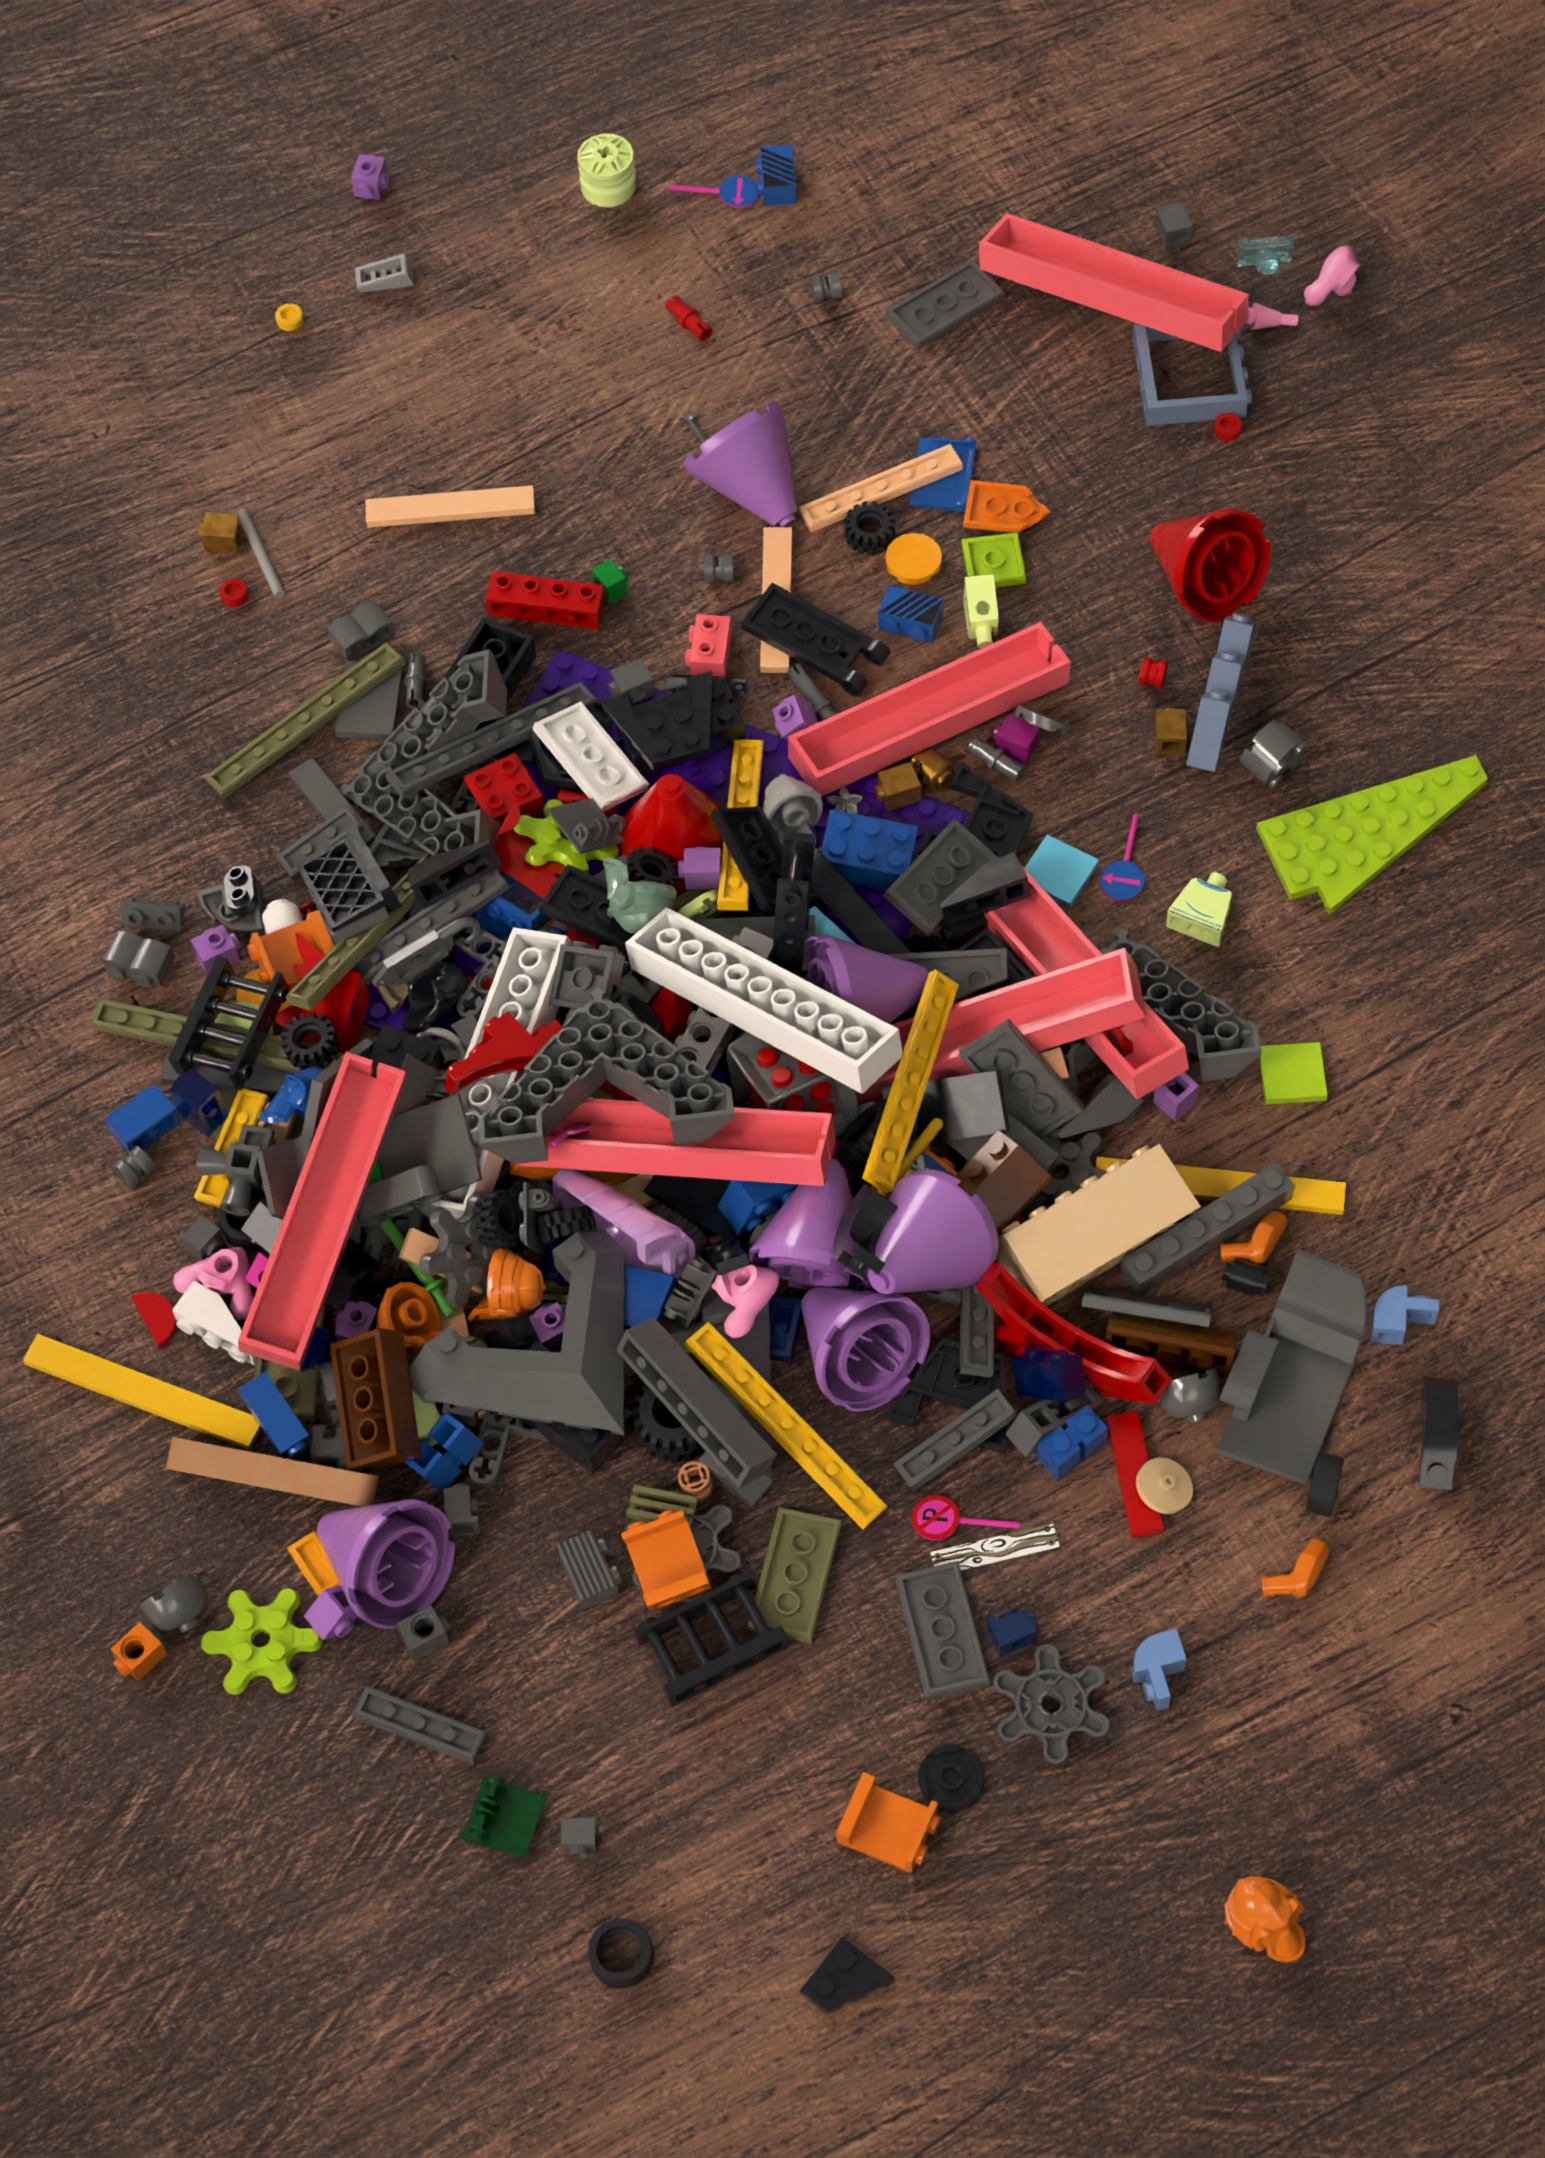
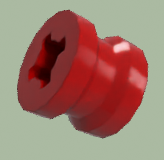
M1145 656L1138 684L1143 686L1152 684L1156 689L1161 690L1167 674L1168 661L1156 662L1151 657Z

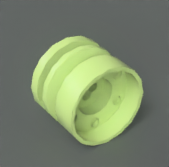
M599 134L583 142L578 150L577 159L580 172V186L584 198L600 207H614L628 201L636 191L634 152L631 144L623 137L615 134Z

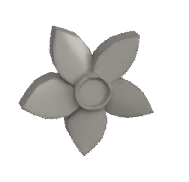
M845 787L840 789L839 796L827 797L829 803L837 805L835 810L857 814L856 806L862 800V796L858 794H851L849 796V791Z

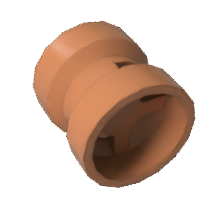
M692 1461L684 1464L679 1470L678 1482L684 1495L697 1497L698 1502L706 1500L711 1495L713 1482L710 1472L701 1462Z

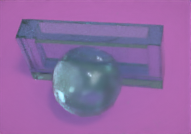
M1293 236L1238 241L1236 259L1238 267L1254 265L1256 270L1262 274L1270 275L1275 273L1279 269L1281 262L1292 261Z

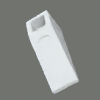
M193 1281L172 1310L177 1321L176 1325L187 1334L192 1335L193 1332L198 1334L206 1344L215 1349H218L220 1346L227 1350L229 1355L240 1363L247 1361L255 1366L256 1356L239 1351L238 1340L242 1330L220 1294Z

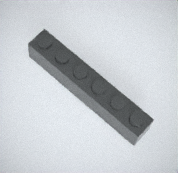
M1277 1161L1123 1258L1121 1260L1120 1274L1135 1294L1143 1295L1221 1245V1242H1226L1268 1215L1271 1211L1292 1200L1295 1185Z
M652 1317L627 1329L616 1351L734 1484L741 1488L765 1475L777 1454L659 1322Z

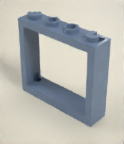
M1133 322L1132 341L1146 426L1215 420L1223 413H1233L1239 418L1246 417L1247 404H1252L1251 390L1245 387V384L1248 382L1247 368L1242 367L1241 364L1244 361L1243 346L1238 345L1237 340H1240V330L1236 335L1233 334V339L1227 345L1236 394L1158 401L1148 342L1182 338Z

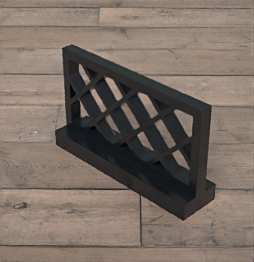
M354 823L344 828L347 837L296 865L333 932L387 905L391 912L402 907ZM348 849L343 858H336L337 854ZM316 866H321L317 873L308 872ZM330 866H338L335 873H327ZM348 866H355L353 873H345ZM322 881H330L326 888H319ZM339 882H347L344 889H336ZM357 882H365L361 889H353ZM331 897H339L335 904H327ZM348 897L356 898L353 905H344ZM366 898H377L367 905H362ZM339 912H348L346 917L337 922L333 921Z

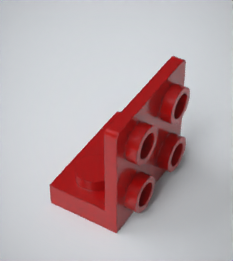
M515 753L464 776V782L480 809L500 822V828L513 802L517 804L520 816L527 815L532 818H539L544 815L542 795Z

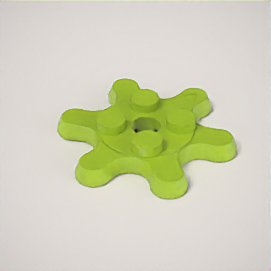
M551 799L544 805L543 813L546 818L536 819L527 815H521L519 823L513 828L516 833L530 837L536 843L525 853V860L534 866H542L549 861H557L564 866L569 864L590 874L587 863L589 860L603 862L607 857L616 860L619 858V850L616 845L579 854L569 840L562 838L566 837V835L547 811L548 808L564 805L557 799Z
M290 1588L283 1589L273 1603L268 1606L259 1607L253 1603L248 1592L244 1590L233 1591L227 1600L228 1607L234 1615L233 1624L223 1631H208L201 1639V1647L205 1653L210 1655L224 1654L231 1659V1669L223 1680L225 1690L229 1694L239 1695L246 1690L251 1679L257 1676H266L271 1680L277 1692L283 1694L291 1692L297 1685L296 1675L290 1668L291 1659L299 1652H315L323 1644V1639L312 1628L301 1629L293 1624V1613L300 1605L298 1592ZM261 1631L270 1635V1641L267 1645L263 1647L253 1645L252 1640Z

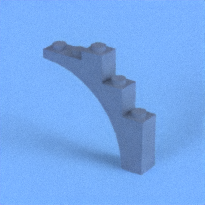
M1235 612L1232 616L1228 615L1224 619L1217 654L1213 657L1206 691L1201 697L1186 763L1187 766L1213 772L1219 766L1239 685L1260 628V624H1257L1249 615Z

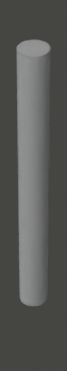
M244 508L239 509L236 514L240 517L247 539L274 597L280 599L285 596L283 587L247 510Z

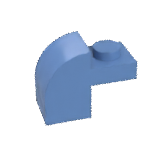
M1407 1285L1388 1289L1376 1302L1371 1321L1370 1342L1402 1345L1406 1333V1322L1435 1325L1439 1312V1300L1431 1299L1424 1295L1407 1297Z
M1177 1629L1148 1637L1140 1644L1135 1653L1132 1671L1133 1683L1145 1681L1143 1682V1689L1147 1701L1153 1700L1156 1711L1169 1708L1171 1696L1164 1676L1185 1671L1186 1656Z

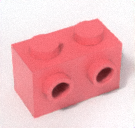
M696 614L695 625H690L689 642L692 643L691 649H686L685 666H690L691 675L711 671L713 676H726L732 636L731 617Z

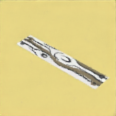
M1051 1523L930 1553L934 1566L958 1561L960 1570L1060 1546L1054 1525Z

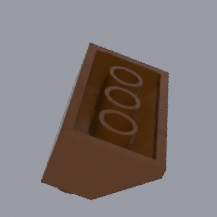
M999 1130L955 1176L961 1180V1183L958 1185L970 1197L977 1194L986 1205L994 1220L998 1237L1003 1233L1002 1230L1009 1226L1053 1179L1017 1143Z
M1112 1311L1106 1330L1105 1342L1136 1355L1154 1358L1166 1370L1191 1375L1198 1373L1199 1375L1206 1373L1207 1370L1216 1368L1219 1380L1227 1381L1233 1366L1238 1334L1231 1333L1224 1328L1213 1330L1202 1328L1198 1325L1176 1323Z
M378 1328L330 1344L347 1470L396 1465L421 1457L404 1332Z

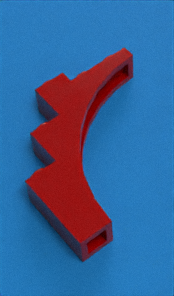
M508 1011L499 1018L494 1016L483 1028L482 1042L478 1043L470 1051L466 1059L462 1062L460 1060L455 1061L447 1069L444 1087L454 1095L468 1085L489 1076L512 1071H524V1067L563 1026L555 1019L548 1026L545 1024L539 1026L531 1035ZM605 1081L598 1088L615 1100L639 1101L608 1081Z
M992 1263L975 1286L1004 1320V1327L1030 1332L1034 1340L1032 1350L1044 1351L1061 1372L1087 1376L1103 1396L1156 1404L1172 1381L1171 1377L1156 1359L1136 1355L1114 1347L1091 1336L1054 1313L1017 1282L1001 1263Z

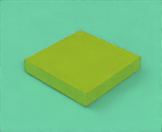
M1018 532L962 539L961 545L967 577L993 574L995 588L1026 584V573Z
M1320 1042L1260 1046L1261 1055L1259 1056L1265 1105L1327 1101L1328 1095Z

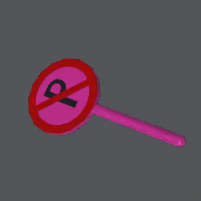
M574 1123L557 1126L548 1134L549 1136H559L551 1143V1146L556 1148L568 1137V1134L592 1129V1123Z
M929 1495L921 1499L914 1506L911 1515L912 1525L916 1532L923 1538L932 1541L943 1540L951 1536L959 1524L1007 1528L1021 1527L1020 1522L960 1517L956 1504L948 1497L942 1495Z

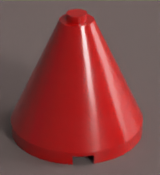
M1226 508L1159 523L1153 528L1149 538L1150 545L1181 606L1190 615L1205 622H1222L1228 615L1232 616L1233 611L1243 603L1249 605L1260 591L1270 565L1271 545L1270 540L1264 537L1262 529L1265 526L1256 516L1237 508Z
M676 774L664 775L624 816L625 827L620 832L624 843L617 844L619 857L624 854L628 858L635 848L638 850L639 847H645L647 851L649 847H653L654 852L657 853L658 850L663 851L662 856L666 857L669 855L672 858L670 863L676 862V869H678L679 860H684V848L699 846L721 848L722 855L724 841L710 815L715 809H722L724 807L681 776ZM678 877L674 888L677 891L676 895H681L688 890H686L684 878Z

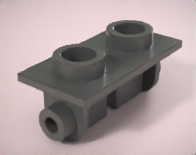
M131 897L130 900H121L120 902L123 926L173 931L182 930L180 916H184L185 905L180 904L179 901H159V903H153L151 900H140Z

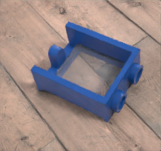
M502 874L510 889L487 903L484 910L492 917L498 918L509 925L512 929L514 927L538 931L551 919L539 912V907L544 899L509 875Z

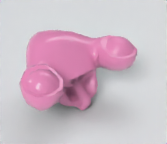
M1349 245L1338 247L1327 257L1319 278L1306 287L1304 291L1305 303L1307 305L1318 306L1322 304L1332 290L1339 296L1352 293L1357 279L1354 273L1360 264L1356 261L1355 251Z
M242 1247L222 1249L204 1260L182 1267L174 1276L173 1285L178 1292L183 1294L193 1281L199 1284L203 1283L204 1287L222 1295L230 1293L232 1298L229 1310L232 1316L238 1320H245L254 1299L251 1284L245 1280L250 1264L247 1254Z
M750 1264L722 1275L716 1273L712 1288L717 1291L724 1302L730 1303L735 1307V1310L728 1315L724 1322L725 1334L732 1338H738L750 1331L756 1315L768 1303L779 1285V1274L772 1269Z

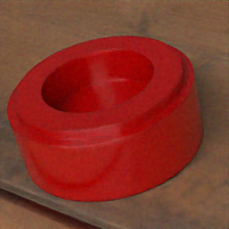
M1223 413L1215 419L1214 433L1219 439L1233 441L1241 435L1242 420L1237 415Z
M239 579L227 580L219 589L222 603L231 608L244 605L249 598L247 585Z

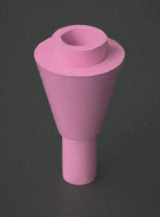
M1255 302L1252 308H1248V321L1246 324H1250L1251 330L1279 325L1297 326L1298 315L1281 314L1279 311Z

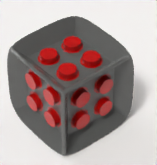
M746 1033L728 1046V1070L734 1094L741 1108L831 1113L836 1138L843 1135L859 1116L856 1090L760 1038Z

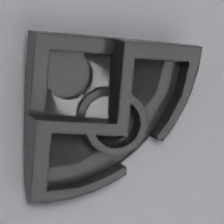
M257 879L258 905L251 913L244 916H235L226 904L224 883L197 891L202 907L215 922L219 921L227 926L229 930L242 933L265 930L262 922V914L264 912L262 890Z

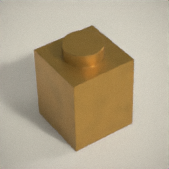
M206 512L204 522L200 523L198 527V539L202 540L205 552L239 553L243 534L239 515Z
M1156 709V755H1185L1187 741L1186 709Z
M911 762L878 772V785L874 786L875 794L879 802H884L888 812L921 802V784Z

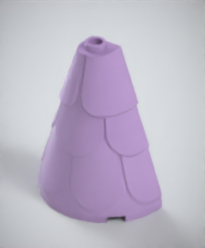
M563 1169L552 1178L553 1195L563 1202V1210L583 1205L592 1208L597 1230L605 1229L624 1249L625 1265L673 1276L676 1283L678 1279L685 1280L681 1277V1274L687 1262L691 1263L693 1258H695V1245L681 1228L645 1209L638 1202L617 1193L616 1188L580 1170Z

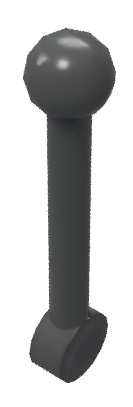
M691 412L685 413L683 415L684 422L690 424L703 444L707 440L694 422V414Z

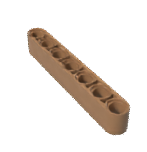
M176 1437L171 1439L166 1469L362 1507L374 1505L379 1476Z

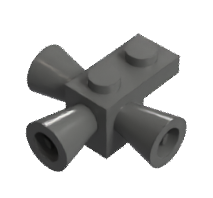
M243 1124L238 1143L230 1142L228 1154L204 1145L200 1148L196 1166L198 1176L226 1175L230 1183V1187L220 1204V1208L223 1211L236 1216L250 1215L251 1188L260 1190L263 1182L257 1152L272 1146L275 1135L273 1128Z

